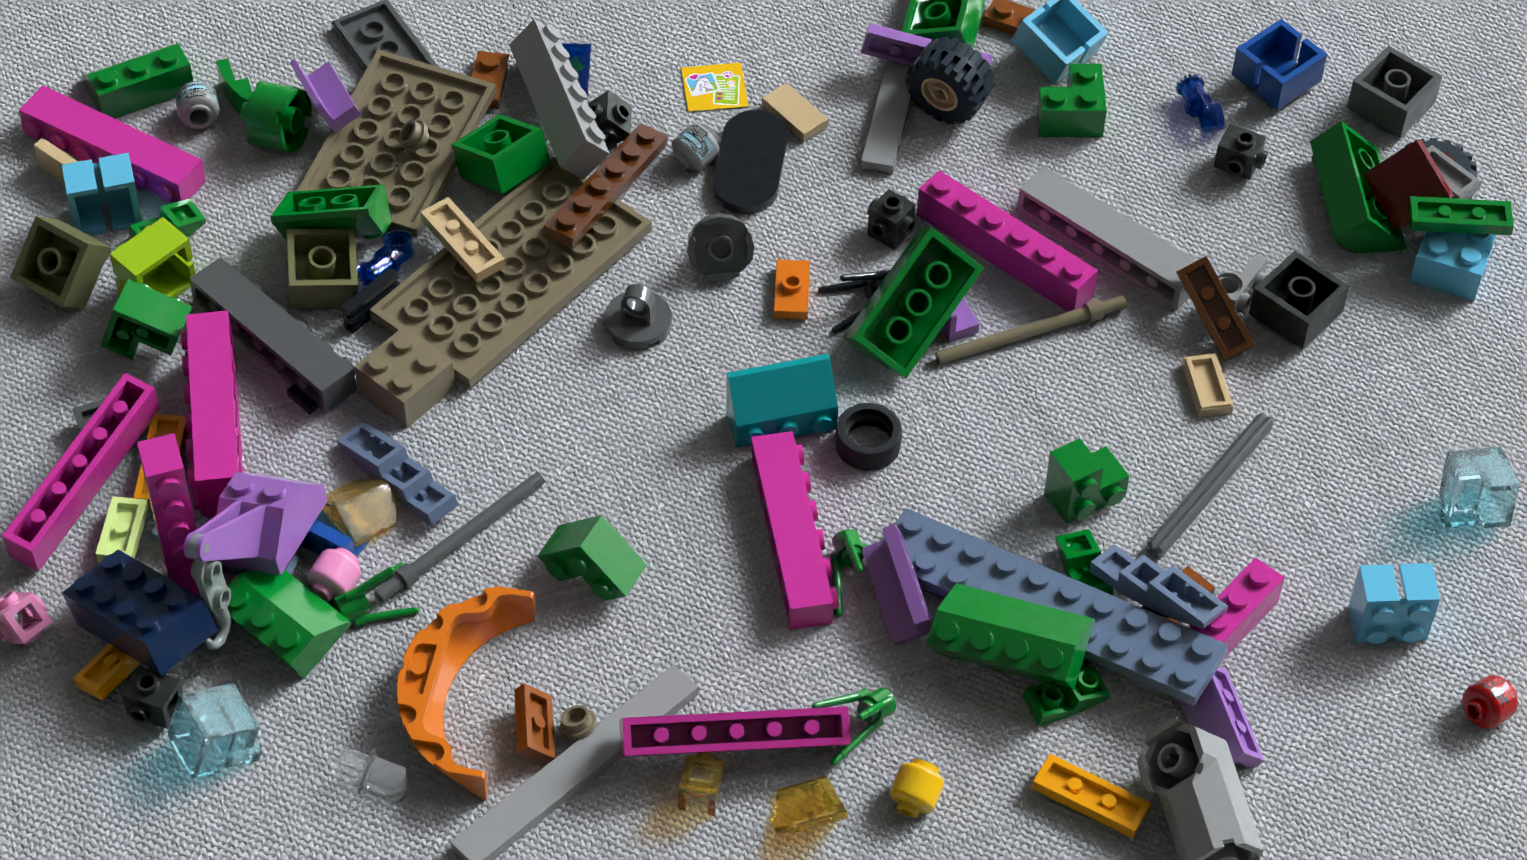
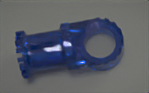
M1189 74L1188 78L1184 76V80L1181 79L1179 80L1180 83L1177 82L1176 91L1185 101V112L1191 117H1198L1199 124H1201L1200 127L1204 128L1202 129L1204 133L1223 130L1225 119L1222 106L1218 101L1213 102L1212 98L1205 93L1203 78L1196 74H1193V76Z
M395 230L387 233L382 240L383 246L375 252L374 257L368 262L364 261L357 266L358 278H361L360 282L364 281V287L389 268L398 272L400 265L413 257L412 255H414L415 251L411 233L404 230Z

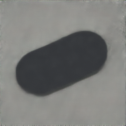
M749 110L736 114L726 123L713 178V193L717 201L719 199L723 203V207L729 211L739 214H754L762 211V207L766 205L769 207L775 202L779 192L788 143L786 125L779 117L766 111Z

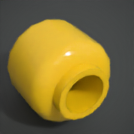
M916 758L912 759L909 763L901 764L889 790L891 799L898 804L896 810L911 818H917L919 813L929 814L933 812L944 787V780L939 775L940 769L927 761Z

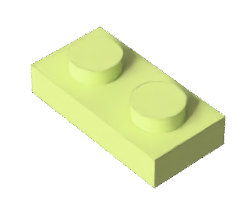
M112 496L95 553L97 562L101 563L106 556L114 553L117 549L135 559L149 511L148 500Z

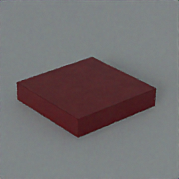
M1421 139L1415 140L1362 174L1395 231L1401 230L1410 224L1408 213L1410 196L1454 197Z

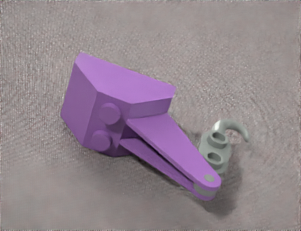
M235 472L219 497L216 516L187 535L184 542V555L186 558L195 559L191 568L192 578L196 581L200 597L204 599L209 612L215 617L218 631L215 639L212 641L208 638L204 641L208 649L212 651L220 649L226 642L231 627V618L227 607L231 600V590L226 585L222 573V565L281 576L328 501L324 485L260 473Z

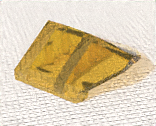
M355 479L326 494L328 501L322 511L343 534L353 538L355 547L396 527V492L385 480Z
M825 775L778 789L770 822L776 834L794 833L848 818V814Z

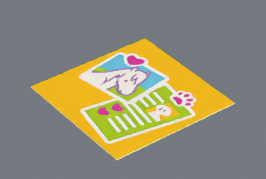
M741 62L681 67L688 112L749 107Z

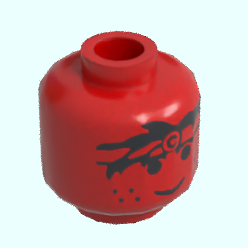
M1489 675L1471 684L1463 692V710L1473 724L1483 729H1491L1507 721L1516 713L1518 707L1517 692L1514 686L1504 678Z

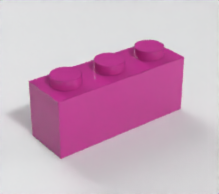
M1255 557L1217 597L1228 605L1227 611L1204 629L1190 625V629L1228 644L1226 658L1279 602L1285 577Z

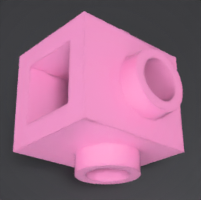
M10 591L0 598V639L3 642L8 641L11 644L28 645L37 640L43 634L42 630L53 622L46 613L47 608L37 595L32 592L15 593V591ZM16 613H17V615H18V620H17V621H16V619L14 618V615H15Z

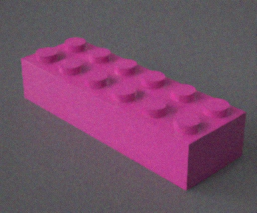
M228 310L186 315L187 329H180L182 350H188L185 351V356H182L184 377H189L186 378V383L183 384L185 405L191 404L187 406L188 411H185L186 431L192 432L189 433V439H186L187 457L191 466L187 468L189 488L192 489L194 510H201V515L209 519L216 516L219 497L235 472L243 473L236 353Z

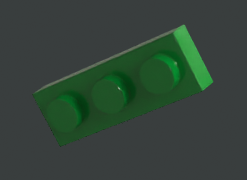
M1410 196L1408 202L1410 230L1512 235L1514 228L1511 201Z

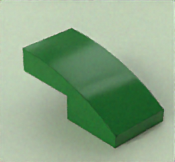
M229 59L216 61V67L222 92L230 105L240 114L244 102H249L253 93L249 79L245 78L235 81Z
M188 198L161 206L159 217L129 225V236L132 239L142 232L145 227L152 225L163 217L188 237L206 224V218L192 200Z
M1090 529L1056 536L1055 542L1066 575L1113 595V588L1089 572L1091 561L1101 555V550Z

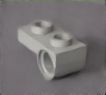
M1257 253L1252 257L1240 275L1233 272H1222L1217 275L1238 313H1245L1251 303L1254 287L1268 275L1265 273L1268 259Z

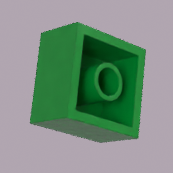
M501 114L451 144L460 177L501 194L513 190L517 184L551 163L541 128Z

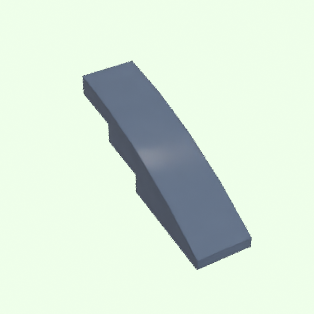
M362 421L336 440L338 446L375 482L429 524L433 525L459 505L455 494L434 482L430 470L410 459L403 445L366 422Z
M1115 544L1090 563L1089 572L1139 604L1171 619L1204 629L1228 609V605L1174 565L1164 570L1144 554L1135 560Z

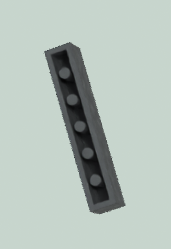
M220 257L189 278L193 301L207 313L228 310L232 334L292 385L296 384L317 403V406L323 412H328L357 391L355 367L350 360L338 356L326 340H319L313 335L308 326L302 320L297 321L282 303L274 302L266 295L264 289L259 284H253L245 278L239 267L236 265L231 266Z

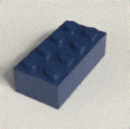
M119 549L106 556L101 563L84 576L76 579L70 587L62 592L79 626L161 676L218 631L202 597Z

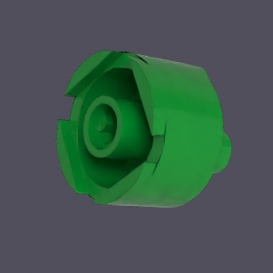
M259 81L249 102H244L240 113L241 120L246 122L248 144L283 152L298 151L308 135L309 128L304 127L306 116L311 117V100L305 90L297 87Z

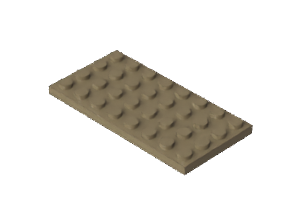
M552 157L550 164L524 180L473 223L505 258V268L476 282L444 247L370 309V317L393 334L403 326L453 361L455 378L471 388L652 231V221L617 199L572 249L544 237V225L587 180V178L583 180L559 166L557 159Z

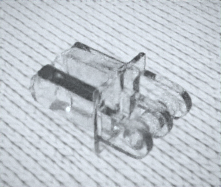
M350 748L344 749L340 753L339 760L343 781L357 787L360 798L363 797L365 792L394 803L402 802L407 797L408 783L405 767L379 758L376 748H373L369 755Z

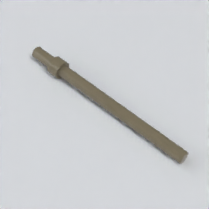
M1123 295L1101 302L1096 299L1084 303L1082 308L935 352V358L937 363L941 365L1085 320L1089 323L1103 319L1105 314L1127 308V302Z

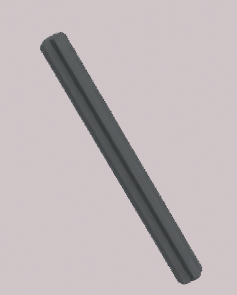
M1264 413L1257 414L1151 537L1146 548L1149 554H1153L1156 558H1161L1272 430L1273 420L1271 417H1267Z

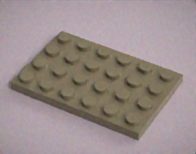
M378 49L351 95L361 115L334 133L331 130L297 191L384 184L392 221L388 229L418 238L425 225L421 221L420 212L437 203L457 166L451 144L478 128L497 93L496 84ZM409 120H421L428 126V141L423 148L418 149L416 152L405 150L403 144L399 142L400 131Z

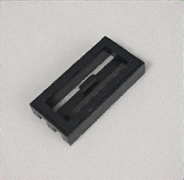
M392 268L387 269L342 305L344 328L354 334L371 320L370 309L400 285V282L397 281L399 274Z

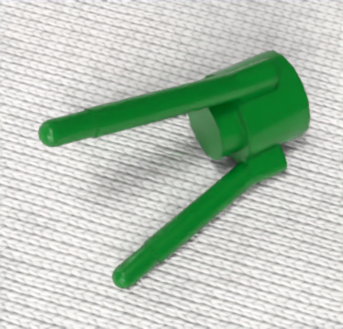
M853 529L842 530L835 534L832 539L834 552L830 554V559L833 565V585L836 587L839 608L835 609L837 617L842 616L841 564L846 567L855 566L857 572H862L861 562L864 559L862 549L868 546L862 544L858 532Z
M400 562L394 567H388L356 588L333 597L338 612L349 621L353 620L356 627L368 622L418 614L420 611L418 607L365 614V611L370 609L365 592L392 577L394 571L404 565V563Z
M880 687L870 692L864 688L853 694L812 703V708H825L858 701L857 719L869 723L850 741L849 745H845L830 760L832 766L837 765L870 733L882 726L884 718L895 712L896 701L889 690Z

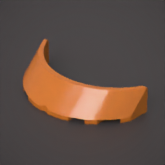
M501 586L482 590L483 594L467 599L459 604L451 603L436 613L437 618L424 630H419L409 644L403 657L404 666L399 671L397 680V700L400 717L404 729L416 749L434 767L484 801L488 795L486 772L461 767L454 761L451 746L446 741L444 732V707L449 688L456 674L477 649L499 634L520 625L534 622L535 620L534 592Z

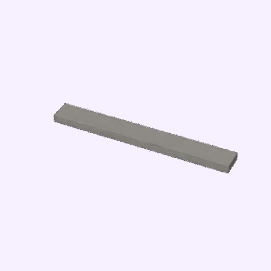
M903 0L896 26L898 31H902L910 0ZM887 60L861 159V169L893 174L912 99L908 92L909 87L906 85V73L910 68L908 65Z
M673 664L600 722L590 735L576 741L450 841L451 849L463 860H493L621 757L619 720L621 718L673 715L699 694V686Z

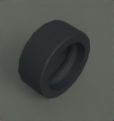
M860 403L847 408L839 416L835 432V445L838 455L845 463L853 468L865 471L879 470L890 465L898 457L901 448L902 428L899 418L893 411L875 403ZM860 426H873L886 432L889 440L878 447H863L852 442L848 437V433Z

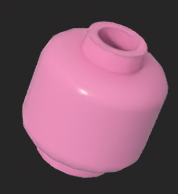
M339 547L321 552L307 574V580L312 587L311 591L325 602L334 601L333 597L355 588L361 578L357 557L350 551Z

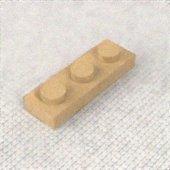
M449 197L420 212L421 221L476 282L505 268V258Z

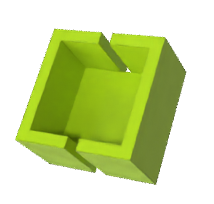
M163 217L152 225L145 227L142 232L126 243L119 245L110 253L113 272L117 276L115 281L119 296L127 280L130 279L137 283L146 284L151 289L164 295L177 298L191 288L189 278L196 274L194 263L191 261L193 256L189 238Z

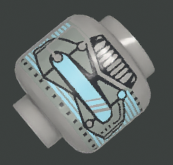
M202 81L189 82L183 85L176 94L177 115L186 127L204 129L216 122L219 117L220 108L217 93L211 85Z
M692 123L673 139L672 150L674 155L672 159L682 170L689 168L692 171L699 172L718 156L720 139L716 132L708 125Z

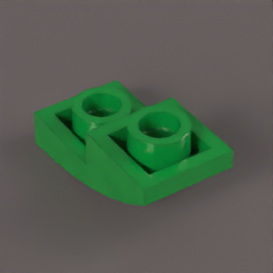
M1091 666L1080 669L1074 690L1047 683L1027 687L1022 697L1037 724L1042 725L1067 718L1107 700L1110 693L1096 668Z

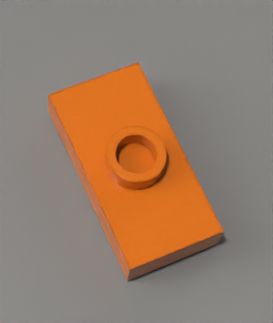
M777 259L774 303L775 319L808 320L810 261Z

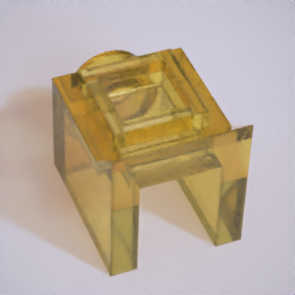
M707 752L698 753L696 756L687 755L681 782L678 786V810L685 811L688 798L692 796L708 799V815L715 816L724 780V761L718 760L715 755Z

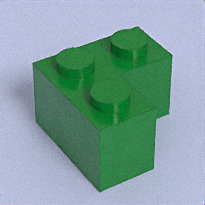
M1069 64L1067 87H1040L1036 113L1039 137H1103L1107 108L1102 64Z
M128 279L114 306L100 346L131 360L140 343L171 356L181 336L180 329H184L186 315L190 314L192 306L183 303L178 298L169 297L157 292L146 284Z
M1079 438L1050 451L1044 495L1065 523L1068 524L1076 519H1085L1094 511L1107 505L1113 506L1126 497L1129 475L1107 446L1091 453Z
M602 515L558 525L537 555L546 565L547 571L560 581L582 576L591 586L592 592L604 601L626 597L647 566Z

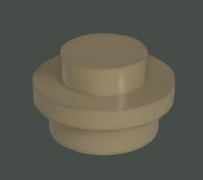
M421 120L407 121L399 134V142L409 152H416L418 149L423 148L429 138L428 126Z
M583 705L572 706L561 715L560 730L567 739L579 740L590 735L597 726L595 714Z

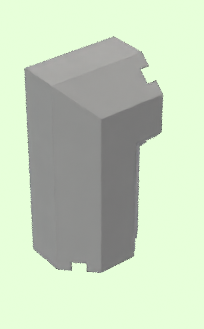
M1174 719L1166 721L1149 732L1144 744L1149 745L1145 755L1140 754L1137 766L1144 788L1159 795L1179 860H1260L1258 855L1262 856L1264 850L1227 741L1200 728Z

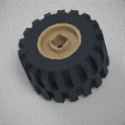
M941 37L940 39L935 38L928 43L912 63L906 73V85L909 87L908 92L910 96L915 98L914 102L921 106L925 113L931 114L939 121L944 120L948 124H954L955 122L964 124L974 117L993 92L992 89L995 87L994 73L989 69L990 64L988 61L982 58V54L978 50L975 51L971 48L970 44L962 43L957 38L950 40L948 37Z

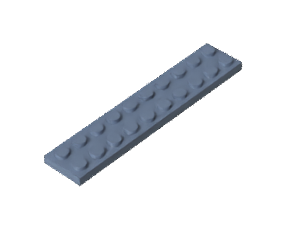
M906 508L896 521V525L903 535L921 588L945 598L954 585L958 583L1094 618L1095 622L1084 659L1192 706H1195L1227 655L1228 644Z

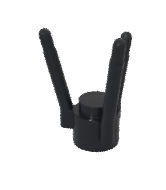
M890 270L844 274L840 276V280L851 282L819 287L818 292L827 293L863 287L866 297L870 299ZM862 309L832 327V332L837 333L851 325Z

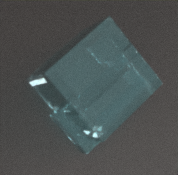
M1502 447L1447 452L1439 490V496L1443 502L1440 521L1444 528L1478 525V521H1480L1483 529L1511 526L1520 483Z
M234 683L185 693L179 696L167 736L192 779L219 773L222 763L225 768L259 761L262 754V749L256 740L260 726Z

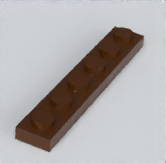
M639 124L544 225L543 236L572 249L667 146L668 135Z

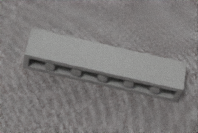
M533 19L509 46L559 166L584 180L609 154L604 142L605 135L597 126L595 121L596 115L586 101L587 94L580 87L577 80L578 74L569 62L568 58L570 55L560 41L561 35L559 31L550 24L544 25Z
M1045 166L1020 188L1017 207L1019 212L1174 309L1178 310L1189 299L1176 271L1197 261L1195 257L1187 255L1171 245L1167 240L1153 234L1141 224L1127 218L1112 206L1106 205L1086 190L1080 189L1064 179L1060 174L1054 173Z

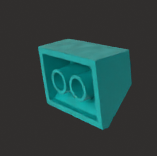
M829 354L727 372L726 417L736 448L751 446V437L793 431L794 437L811 433H824L828 430L836 429L838 403Z

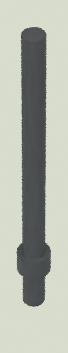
M538 472L534 473L413 563L402 565L394 571V577L374 590L375 597L383 603L400 589H408L419 580V575L545 483L543 476Z

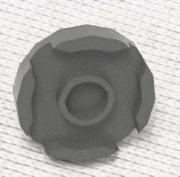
M717 213L704 217L694 225L688 235L686 249L690 264L697 272L708 280L723 282L738 277L740 272L751 263L754 244L749 229L741 220L732 215Z
M632 284L626 288L624 293L613 298L605 310L604 326L606 332L608 331L612 336V341L616 345L628 350L642 351L648 349L649 344H654L657 341L661 344L666 340L671 332L672 312L669 304L660 295L653 293L646 286Z

